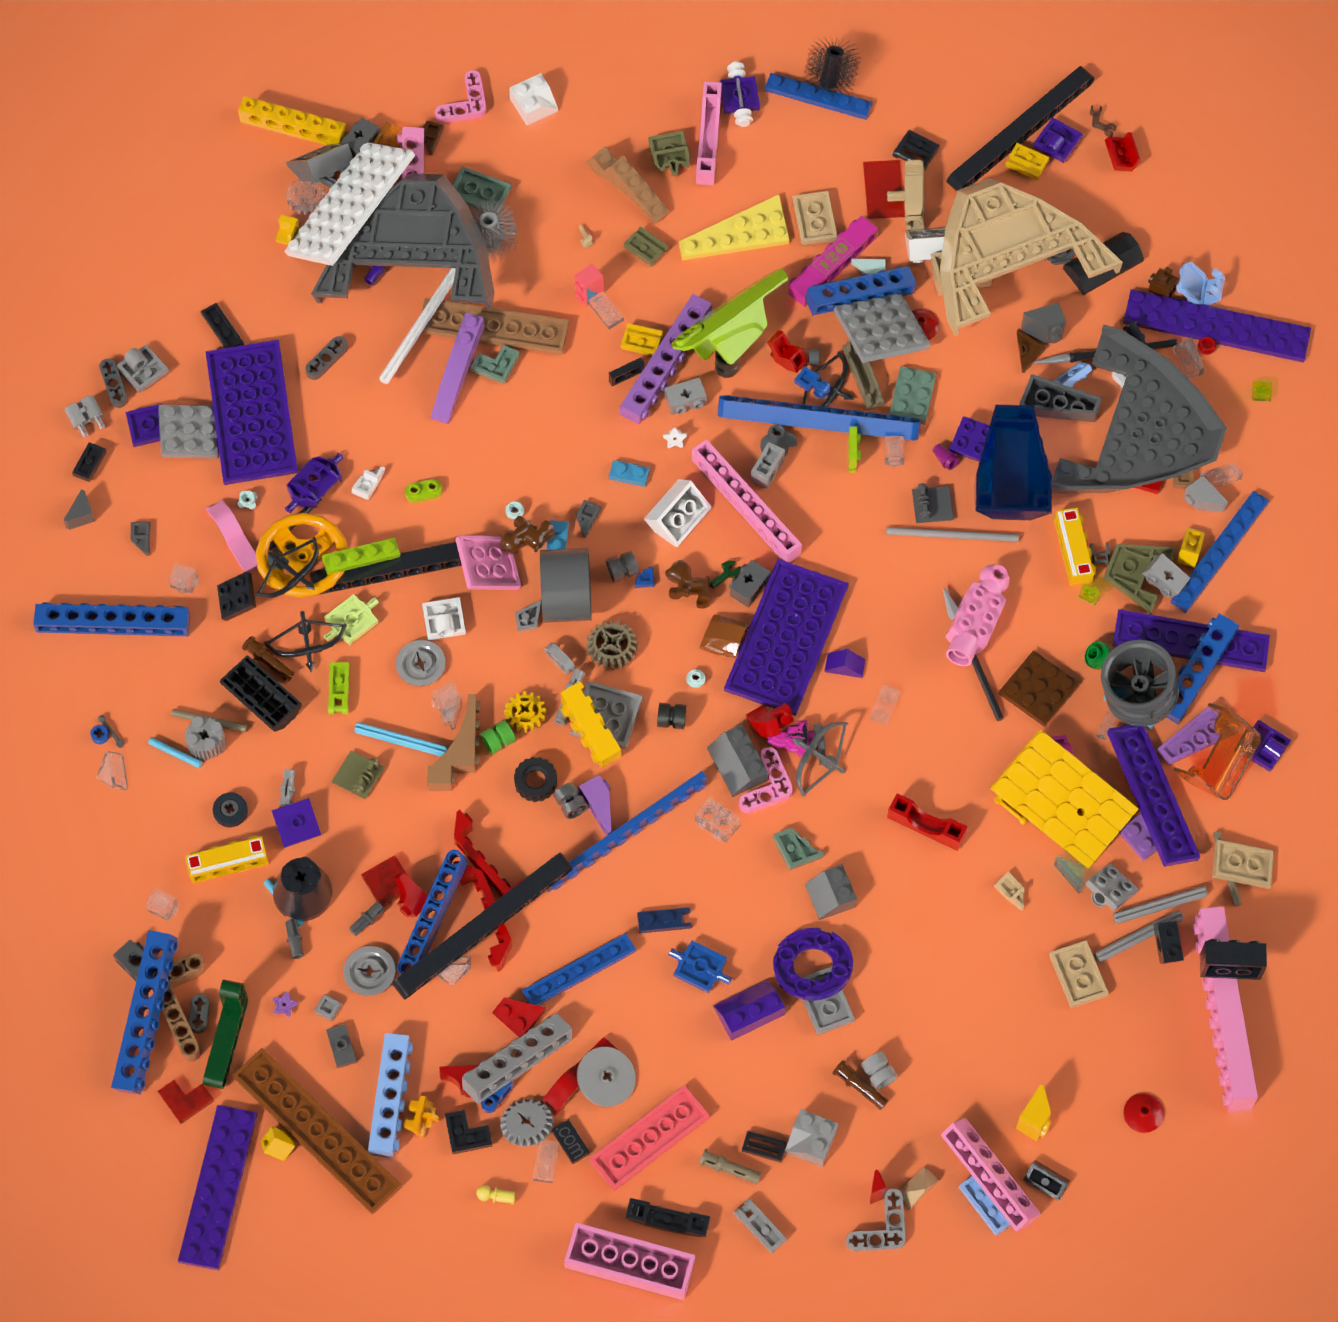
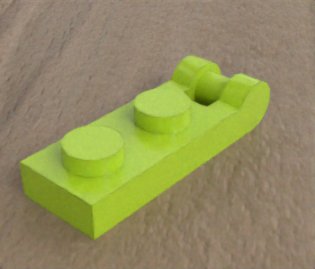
M330 662L329 714H335V712L348 714L349 662ZM335 700H342V705H335Z

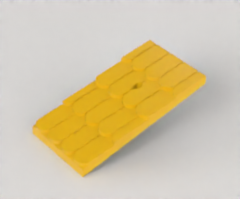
M1038 729L989 788L1088 869L1138 810L1134 804L1040 729Z

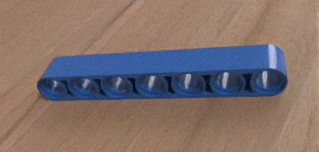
M459 850L449 851L442 863L399 960L397 969L400 974L405 972L407 966H413L425 957L431 948L467 866V859ZM456 857H460L459 863L452 864ZM452 875L451 881H444L446 876ZM444 893L443 899L437 900L438 894ZM432 911H436L435 917L430 919L429 914ZM424 929H428L427 935L421 937V932ZM416 947H420V952L413 955V950Z

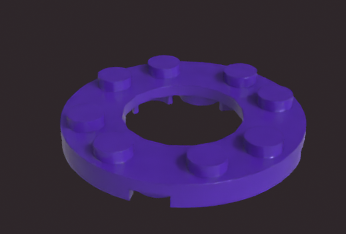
M821 928L801 929L788 935L778 945L773 958L774 975L779 985L796 998L811 1001L826 999L839 993L849 982L853 971L852 953L847 943L833 932L821 931ZM810 949H817L827 953L833 963L829 975L822 980L814 981L799 977L794 970V960L800 953Z

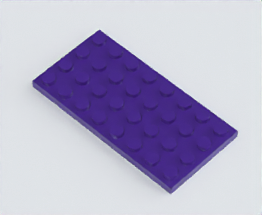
M279 340L205 351L224 485L298 473Z
M777 559L727 679L724 691L773 709L786 703L789 705L792 715L796 716L849 583Z

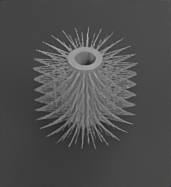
M487 200L488 212L487 210L485 212L483 204H481V213L476 210L475 212L479 215L475 214L474 216L479 217V219H475L477 221L476 224L486 242L487 253L491 254L492 251L493 259V249L494 253L495 250L498 253L497 251L499 250L497 249L500 247L502 248L503 246L505 248L507 244L512 245L510 241H514L512 237L517 233L516 220L514 223H512L513 220L509 222L508 219H512V217L508 216V212L503 216L500 215L506 211L505 209L498 213L499 210L495 211L496 208H494L493 203H490L491 212Z

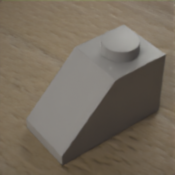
M1204 476L1189 485L1185 490V501L1196 510L1224 512L1226 510L1228 501Z

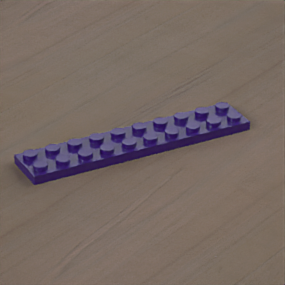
M1132 289L1130 290L1123 324L1127 325L1136 320V325L1140 328L1196 340L1210 337L1219 345L1303 363L1311 332L1310 327L1202 304L1195 305L1192 302Z

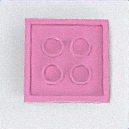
M459 535L456 538L468 589L519 590L521 587L514 555L506 554L502 550L500 536Z

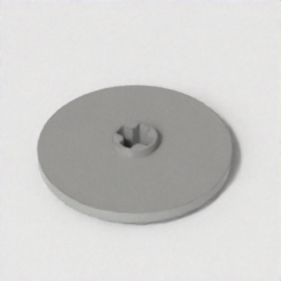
M599 1047L591 1050L582 1058L577 1069V1081L581 1092L589 1101L598 1106H617L626 1101L634 1090L636 1082L634 1067L628 1057L615 1048ZM604 1074L610 1075L608 1079H603Z

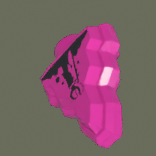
M807 720L797 721L796 725L788 726L785 731H781V734L768 737V744L777 748H786L789 752L797 753L799 757H802L806 749L800 745L797 747L792 737L802 738V742L809 746L812 739H814V731H809Z

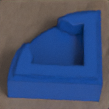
M653 567L646 568L636 578L635 588L654 587Z

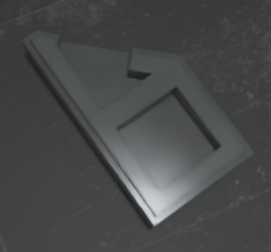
M586 500L583 501L576 514V519L585 538L601 511L600 506Z
M131 522V542L146 556H150V522Z
M821 724L814 725V736L822 729ZM823 735L816 750L826 757ZM818 758L819 765H823V760Z

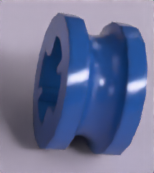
M96 725L91 729L90 735L94 743L100 745L108 741L109 733L105 726ZM99 731H102L104 735H101V738H97V735H95Z

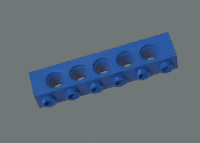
M909 266L897 267L889 271L882 270L870 275L864 274L856 278L849 277L837 282L831 281L823 285H813L808 288L805 300L813 316L832 312L834 307L838 305H849L853 302L883 298L884 296L900 293L903 296L911 295L917 283Z
M1220 613L1216 618L1213 617L1207 626L1210 629L1206 634L1202 633L1197 642L1199 643L1196 650L1192 649L1188 656V659H1190L1188 664H1183L1178 672V675H1180L1177 679L1179 697L1183 701L1177 703L1173 711L1166 717L1178 725L1238 631L1239 624ZM1218 633L1222 638L1215 640L1212 635ZM1204 649H1209L1212 651V654L1206 656L1202 653V651ZM1200 665L1202 670L1194 671L1192 666ZM1188 680L1193 685L1191 687H1185L1183 686L1182 682Z

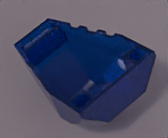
M995 405L974 482L975 511L991 519L1031 521L1052 513V474L1049 470L1048 459L1044 451L1043 440L1040 436L1039 425L1033 406Z

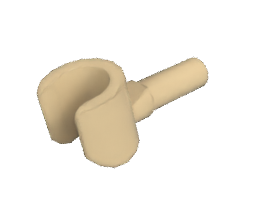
M580 225L579 229L584 237L580 241L585 248L593 245L592 236L586 233L583 225Z

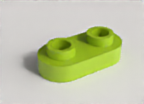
M436 479L411 483L405 488L406 499L412 503L437 499L442 494V485Z

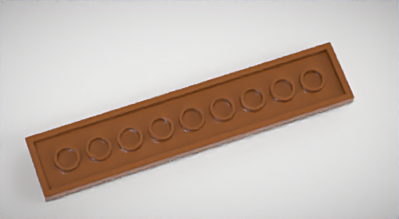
M263 1048L232 1075L372 1215L402 1187Z

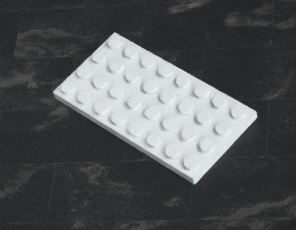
M367 142L362 145L360 153L350 161V165L340 174L339 179L330 188L324 199L320 201L315 211L310 214L309 219L299 229L294 239L289 242L284 252L291 257L333 266L414 158L415 154L411 150Z

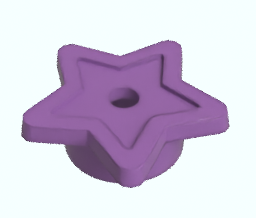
M285 992L282 997H274L272 999L276 1005L274 1014L281 1013L290 1017L293 1007L298 1005L297 1001L290 999L288 992Z

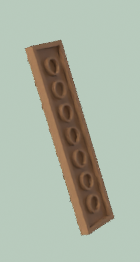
M425 298L422 311L430 301L429 298ZM442 301L422 331V334L456 339L465 313H470L484 319L485 327L479 341L480 343L505 345L507 347L562 355L569 320Z

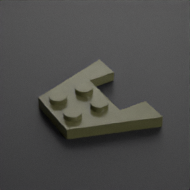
M1117 544L1103 579L1151 614L1158 595L1140 589L1145 578L1142 573L1154 557L1161 553L1172 561L1177 547Z

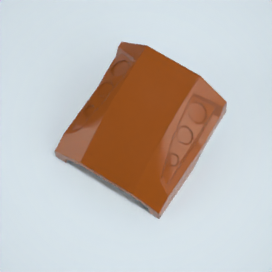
M713 615L702 639L700 649L716 655L736 658L738 648L741 645L742 639H744V634L749 628V623H743L720 615Z

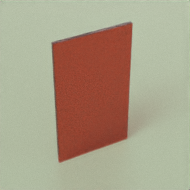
M900 160L863 162L868 219L905 217L903 201L888 202L887 191L902 190Z

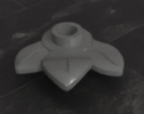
M775 424L769 428L768 435L761 439L760 444L762 452L768 442L785 449L786 457L788 447L797 446V439L794 434L786 432L783 426Z

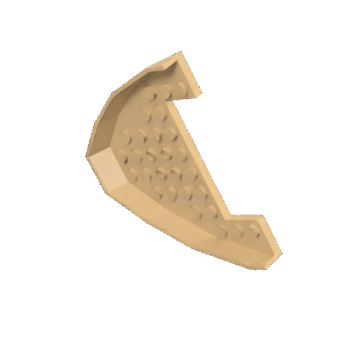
M992 178L986 179L957 191L946 224L940 274L947 322L954 336H957L960 328L990 317L991 313L976 285L1073 248L1088 278L1112 269L1117 274L1120 272L1123 262L1079 221L1042 199Z

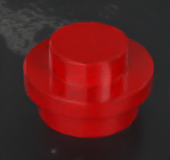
M1204 337L1199 340L1197 348L1200 353L1210 355L1214 353L1216 343L1212 338Z

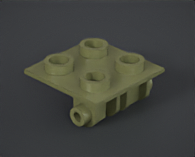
M350 751L331 783L366 799L385 767L379 765V761L375 758L369 760Z

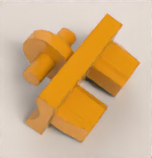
M420 1096L418 1100H411L409 1110L416 1114L414 1118H407L405 1120L404 1128L414 1132L418 1137L425 1138L426 1130L431 1128L432 1122H439L440 1117L435 1115L436 1108L433 1107L434 1103L427 1100L426 1096Z

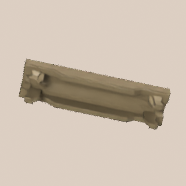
M850 342L842 345L866 409L884 405V399L870 362L862 363Z

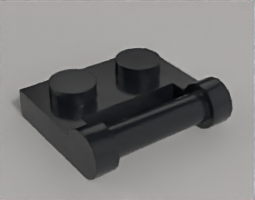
M908 130L895 148L892 156L904 161L918 160L903 152V149H906L924 159L925 172L929 163L938 152L940 145Z

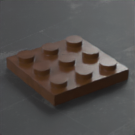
M1033 650L999 690V695L1046 727L1079 687L1080 683Z

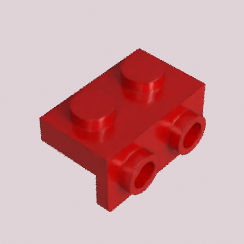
M1127 132L1123 138L1108 136L1104 140L1114 170L1132 172L1141 162L1132 132Z

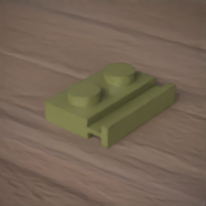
M641 226L624 242L625 249L651 267L668 250V245Z

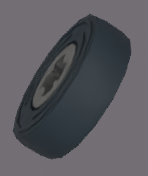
M229 792L222 794L215 800L212 811L215 820L220 825L231 828L243 823L247 817L248 807L242 796ZM230 806H232L234 812L227 813L226 808L230 809Z

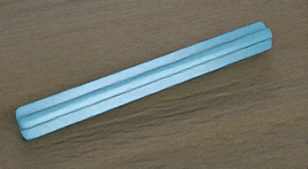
M357 722L354 728L355 733L437 756H442L447 751V746Z

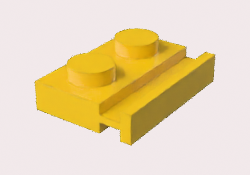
M1017 143L1009 159L1006 161L1005 167L1038 181L1040 174H1042L1049 161V157Z
M627 323L621 342V349L653 356L661 343L663 331Z

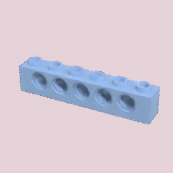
M385 1033L368 1146V1151L373 1156L394 1158L395 1151L399 1150L397 1132H401L402 1120L399 1118L400 1112H404L405 1100H402L403 1093L407 1092L408 1081H405V1075L410 1072L408 1054L412 1055L413 1042H410L409 1035ZM394 1054L402 1055L399 1060L392 1059ZM392 1073L399 1074V1077L396 1079L389 1078ZM389 1092H395L397 1094L392 1099L386 1097V1095ZM387 1111H391L394 1113V1115L390 1118H385L383 1116L384 1113ZM383 1131L391 1132L389 1137L384 1138L380 1136Z

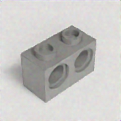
M768 442L751 471V482L768 489L784 462L785 449Z

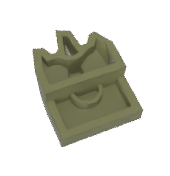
M683 131L648 137L652 159L661 171H664L665 167H669L672 176H677L679 165L689 168L690 155Z

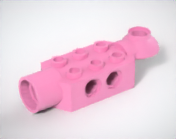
M988 565L981 570V583L973 582L965 592L945 636L950 642L946 656L956 665H970L974 655H979L990 639L1006 602L1001 592L1008 588L1010 581L1007 570L1001 565Z

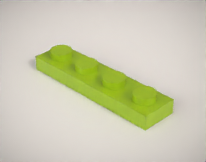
M391 538L322 555V560L327 575L399 558L401 554L396 539Z

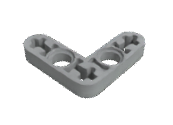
M890 1189L884 1196L886 1230L851 1232L846 1238V1246L849 1250L854 1252L897 1250L903 1247L906 1240L903 1196L899 1190ZM892 1193L895 1194V1197H899V1200H896L895 1206L896 1208L900 1207V1210L893 1209L888 1211V1208H892V1201L888 1200ZM891 1214H898L901 1219L900 1223L897 1225L891 1224L889 1216ZM883 1234L888 1235L887 1239H892L897 1234L898 1238H901L902 1241H899L898 1245H895L894 1241H888V1246H884L885 1237ZM863 1235H867V1247H864V1242L858 1243L857 1247H854L853 1243H849L853 1236H856L857 1240H864ZM878 1235L881 1238V1244L879 1246L871 1245V1236Z

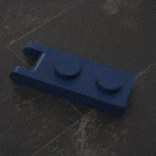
M690 908L637 912L639 934L691 929L692 923H684L683 914H689L691 910Z

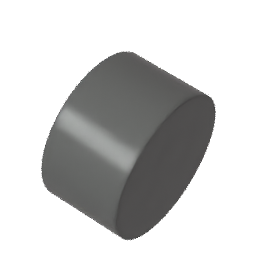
M809 349V366L819 365V349Z

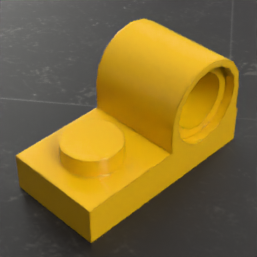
M1190 528L1186 529L1177 563L1195 568L1204 539V532Z

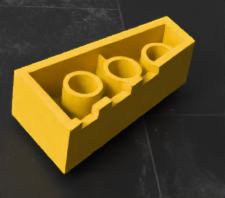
M580 681L560 692L562 704L560 710L565 718L569 717L573 731L580 734V741L584 748H589L591 751L590 756L595 764L598 763L603 768L622 757L621 749L609 728L604 729L605 723L600 713L594 712L593 701L590 696L585 697L583 694L584 686Z

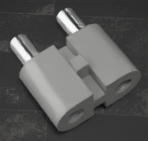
M93 395L81 399V402H75L64 409L75 430L79 429L83 438L89 435L85 429L89 422L93 423L96 421L100 430H102V427L103 429L105 428L101 419L103 413Z

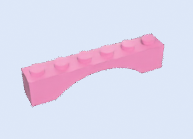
M704 81L696 169V184L714 185L722 92L721 82Z

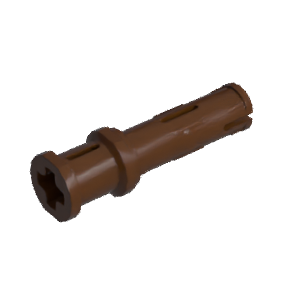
M250 636L244 642L242 649L251 653L256 661L265 663L286 682L292 679L291 676H294L295 672L291 671L270 654L268 647L258 643L254 636Z
M842 1060L832 1074L840 1077L846 1082L845 1085L847 1087L852 1086L879 1110H882L889 1100L859 1077L858 1071H853L845 1064L846 1061Z

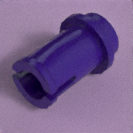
M372 266L364 280L373 286L378 277L385 272V266Z

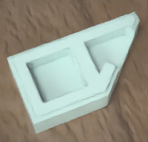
M852 259L851 265L857 267L863 275H870L885 270V259Z

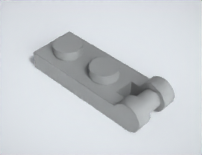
M749 1198L740 1209L737 1208L733 1211L735 1217L747 1227L771 1254L787 1241V1238ZM750 1211L753 1215L748 1218L745 1214Z

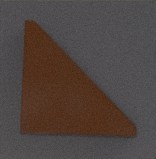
M1018 329L1016 334L1021 369L1025 373L1042 355L1046 347Z

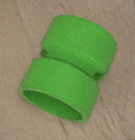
M505 720L495 724L494 729L488 728L480 733L485 747L492 755L502 750V745L509 746L516 742L515 735Z

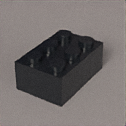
M1209 939L1205 941L1200 953V977L1261 980L1267 967L1266 943H1261L1260 941L1245 943L1239 940L1222 942L1219 939Z

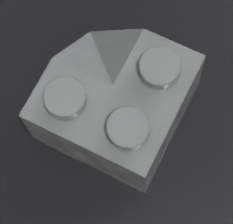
M800 1109L785 1153L823 1167L837 1133L838 1123Z

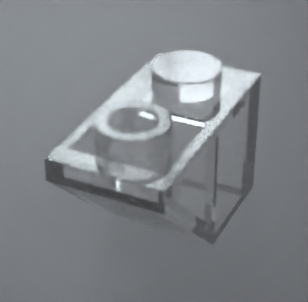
M450 682L432 692L433 700H431V703L436 711L439 710L442 715L440 717L445 726L449 725L451 730L456 728L461 711L462 697L453 682Z

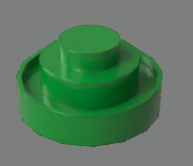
M1101 641L1091 643L1085 651V663L1092 669H1102L1103 662L1111 652V649Z

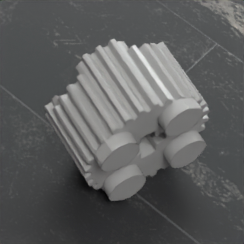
M207 717L194 718L190 722V726H187L188 729H186L185 740L190 753L193 756L195 755L196 759H200V761L202 759L204 761L209 760L210 757L213 759L214 756L217 757V754L223 753L226 738L220 722L215 721V719L212 720L211 717L209 719Z

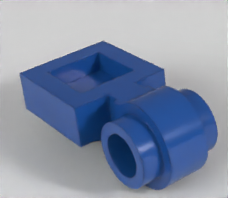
M804 367L794 379L796 385L808 392L814 388V395L820 399L826 397L831 388L830 384L822 380L820 382V375L807 367Z
M513 1081L496 1091L493 1096L491 1095L481 1102L484 1112L493 1113L496 1111L499 1102L501 1103L514 1088Z

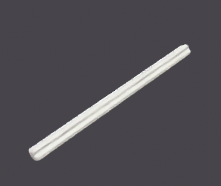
M456 268L449 270L379 378L382 383L388 384L453 286Z

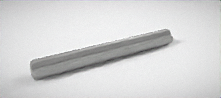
M1205 886L1194 888L1115 912L1113 917L1115 922L1119 924L1205 898L1208 895Z
M1177 910L1097 951L1095 957L1098 962H1103L1154 936L1153 925L1173 921L1179 923L1183 920V915Z

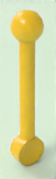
M999 796L995 797V803L1001 804L1019 820L1020 824L1024 825L1027 823L1025 817L1018 815Z

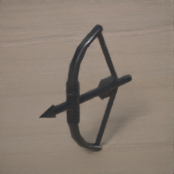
M840 351L815 371V373L820 372L838 357H840L843 363L841 377L837 380L834 387L830 388L831 392L827 396L826 401L821 405L822 407H828L836 395L844 397V400H854L849 393L846 394L840 391L847 376V363ZM806 390L804 391L802 404L806 403V397L808 392Z
M316 537L279 556H276L271 551L268 552V555L274 561L258 593H256L257 597L274 598L283 595L290 589H293L300 581L306 585L305 588L315 590L312 581L308 582L304 577L317 562L319 549ZM314 542L315 550L312 559L308 565H305L297 573L288 565L289 560L284 556ZM274 566L279 568V570L286 569L294 576L279 591L270 594L262 593Z
M301 611L300 622L264 643L272 652L279 656L300 657L307 655L308 663H306V666L312 672L315 662H312L311 654L322 652L334 646L340 641L347 624L306 620L305 612ZM311 624L342 627L340 633L332 641L310 647L308 634L312 631ZM298 627L299 634L304 636L305 648L295 651L283 652L276 650L270 645V643Z

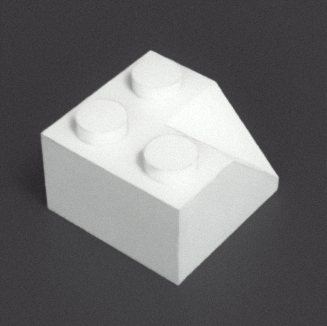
M541 73L509 88L510 100L527 126L558 112L550 87Z

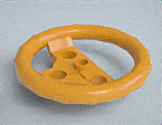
M310 513L287 515L272 523L260 537L255 553L257 568L263 579H265L270 569L267 553L272 540L282 553L289 551L285 548L288 544H294L297 547L309 541V539H297L288 529L290 526L307 524L320 528L319 533L314 536L316 537L317 544L322 546V549L319 550L317 561L322 558V555L327 554L331 550L334 543L336 551L348 549L347 541L337 525L323 516ZM314 542L284 556L289 560L288 565L297 573L305 565H308L312 559ZM276 567L272 570L266 584L279 591L294 576L292 574H285L283 572L285 569L279 570ZM344 571L329 574L326 578L313 584L315 590L295 585L293 589H290L283 595L297 598L319 595L333 587L344 574Z

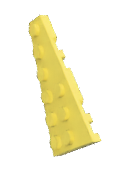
M779 195L679 241L682 261L789 244Z

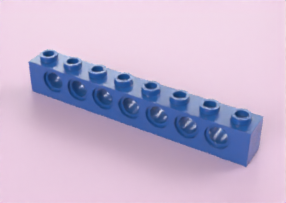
M43 602L35 604L33 625L36 633L189 636L190 613L189 609L184 606L166 607L157 605L155 607H147L146 605L127 606L125 604L109 606L107 604L89 605L87 603L71 605L69 603L51 604ZM54 615H59L58 618L51 619ZM72 616H78L76 619H70ZM92 616H97L96 619L89 620ZM110 617H116L114 620H108ZM130 617H135L134 620L128 621ZM148 618H154L152 621H146ZM168 618H173L172 621L166 622Z
M148 930L111 1088L117 1091L141 1095L145 1087L146 1070L149 1069L151 1050L155 1046V1032L160 1024L159 1015L164 1007L165 991H167L169 986L168 977L173 969L174 952L178 948V938L171 934ZM163 950L162 956L158 958V953ZM158 970L157 976L153 978V973ZM154 989L153 995L149 997L150 990ZM149 1009L148 1015L144 1017L145 1010ZM144 1028L143 1035L139 1036L140 1030ZM139 1048V1054L135 1056V1051ZM135 1067L134 1074L130 1076L131 1069Z

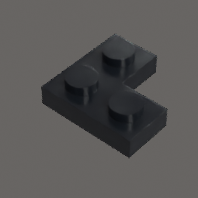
M465 1110L445 1114L452 1154L493 1147L489 1125L468 1129Z

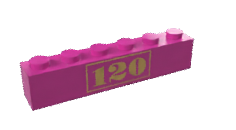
M863 216L853 220L849 228L845 232L842 231L833 243H829L825 251L821 255L818 254L809 266H805L797 278L791 279L788 284V294L805 307L807 305L805 295L808 288L813 285L827 284L836 278L851 263L852 259L861 254L877 238L878 228Z

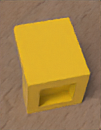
M281 214L278 220L280 229L276 236V242L288 245L300 229L297 218Z
M273 1126L269 1128L261 1139L263 1152L282 1161L288 1157L295 1147L293 1137L288 1132Z

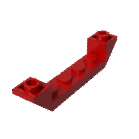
M459 809L456 812L454 843L475 868L483 871L486 880L502 897L523 881V879L511 887L505 878L501 879L497 875V869L492 864L488 865L483 853L480 850L476 851L472 847L473 843L466 835L473 831V820L467 813L463 814Z
M467 865L460 884L463 886L473 882L476 891H481L483 898L480 899L484 909H487L495 902V899L484 873L480 869ZM505 923L495 933L499 944L489 948L490 955H488V960L491 967H496L497 972L502 970L512 948V939Z

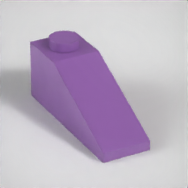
M600 775L579 785L580 795L586 800L588 808L602 831L607 836L612 833L609 790L611 788L608 782L602 780Z

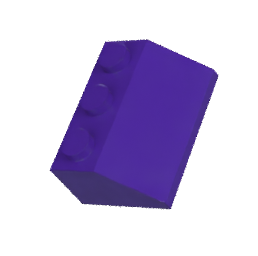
M767 980L713 1005L731 1041L785 1015V1006L780 996Z

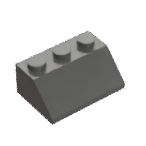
M348 143L325 145L286 162V164L302 182L314 184L320 182L322 177L329 178L334 176L336 171H345L353 158Z
M742 724L724 732L707 747L732 797L768 781V772Z

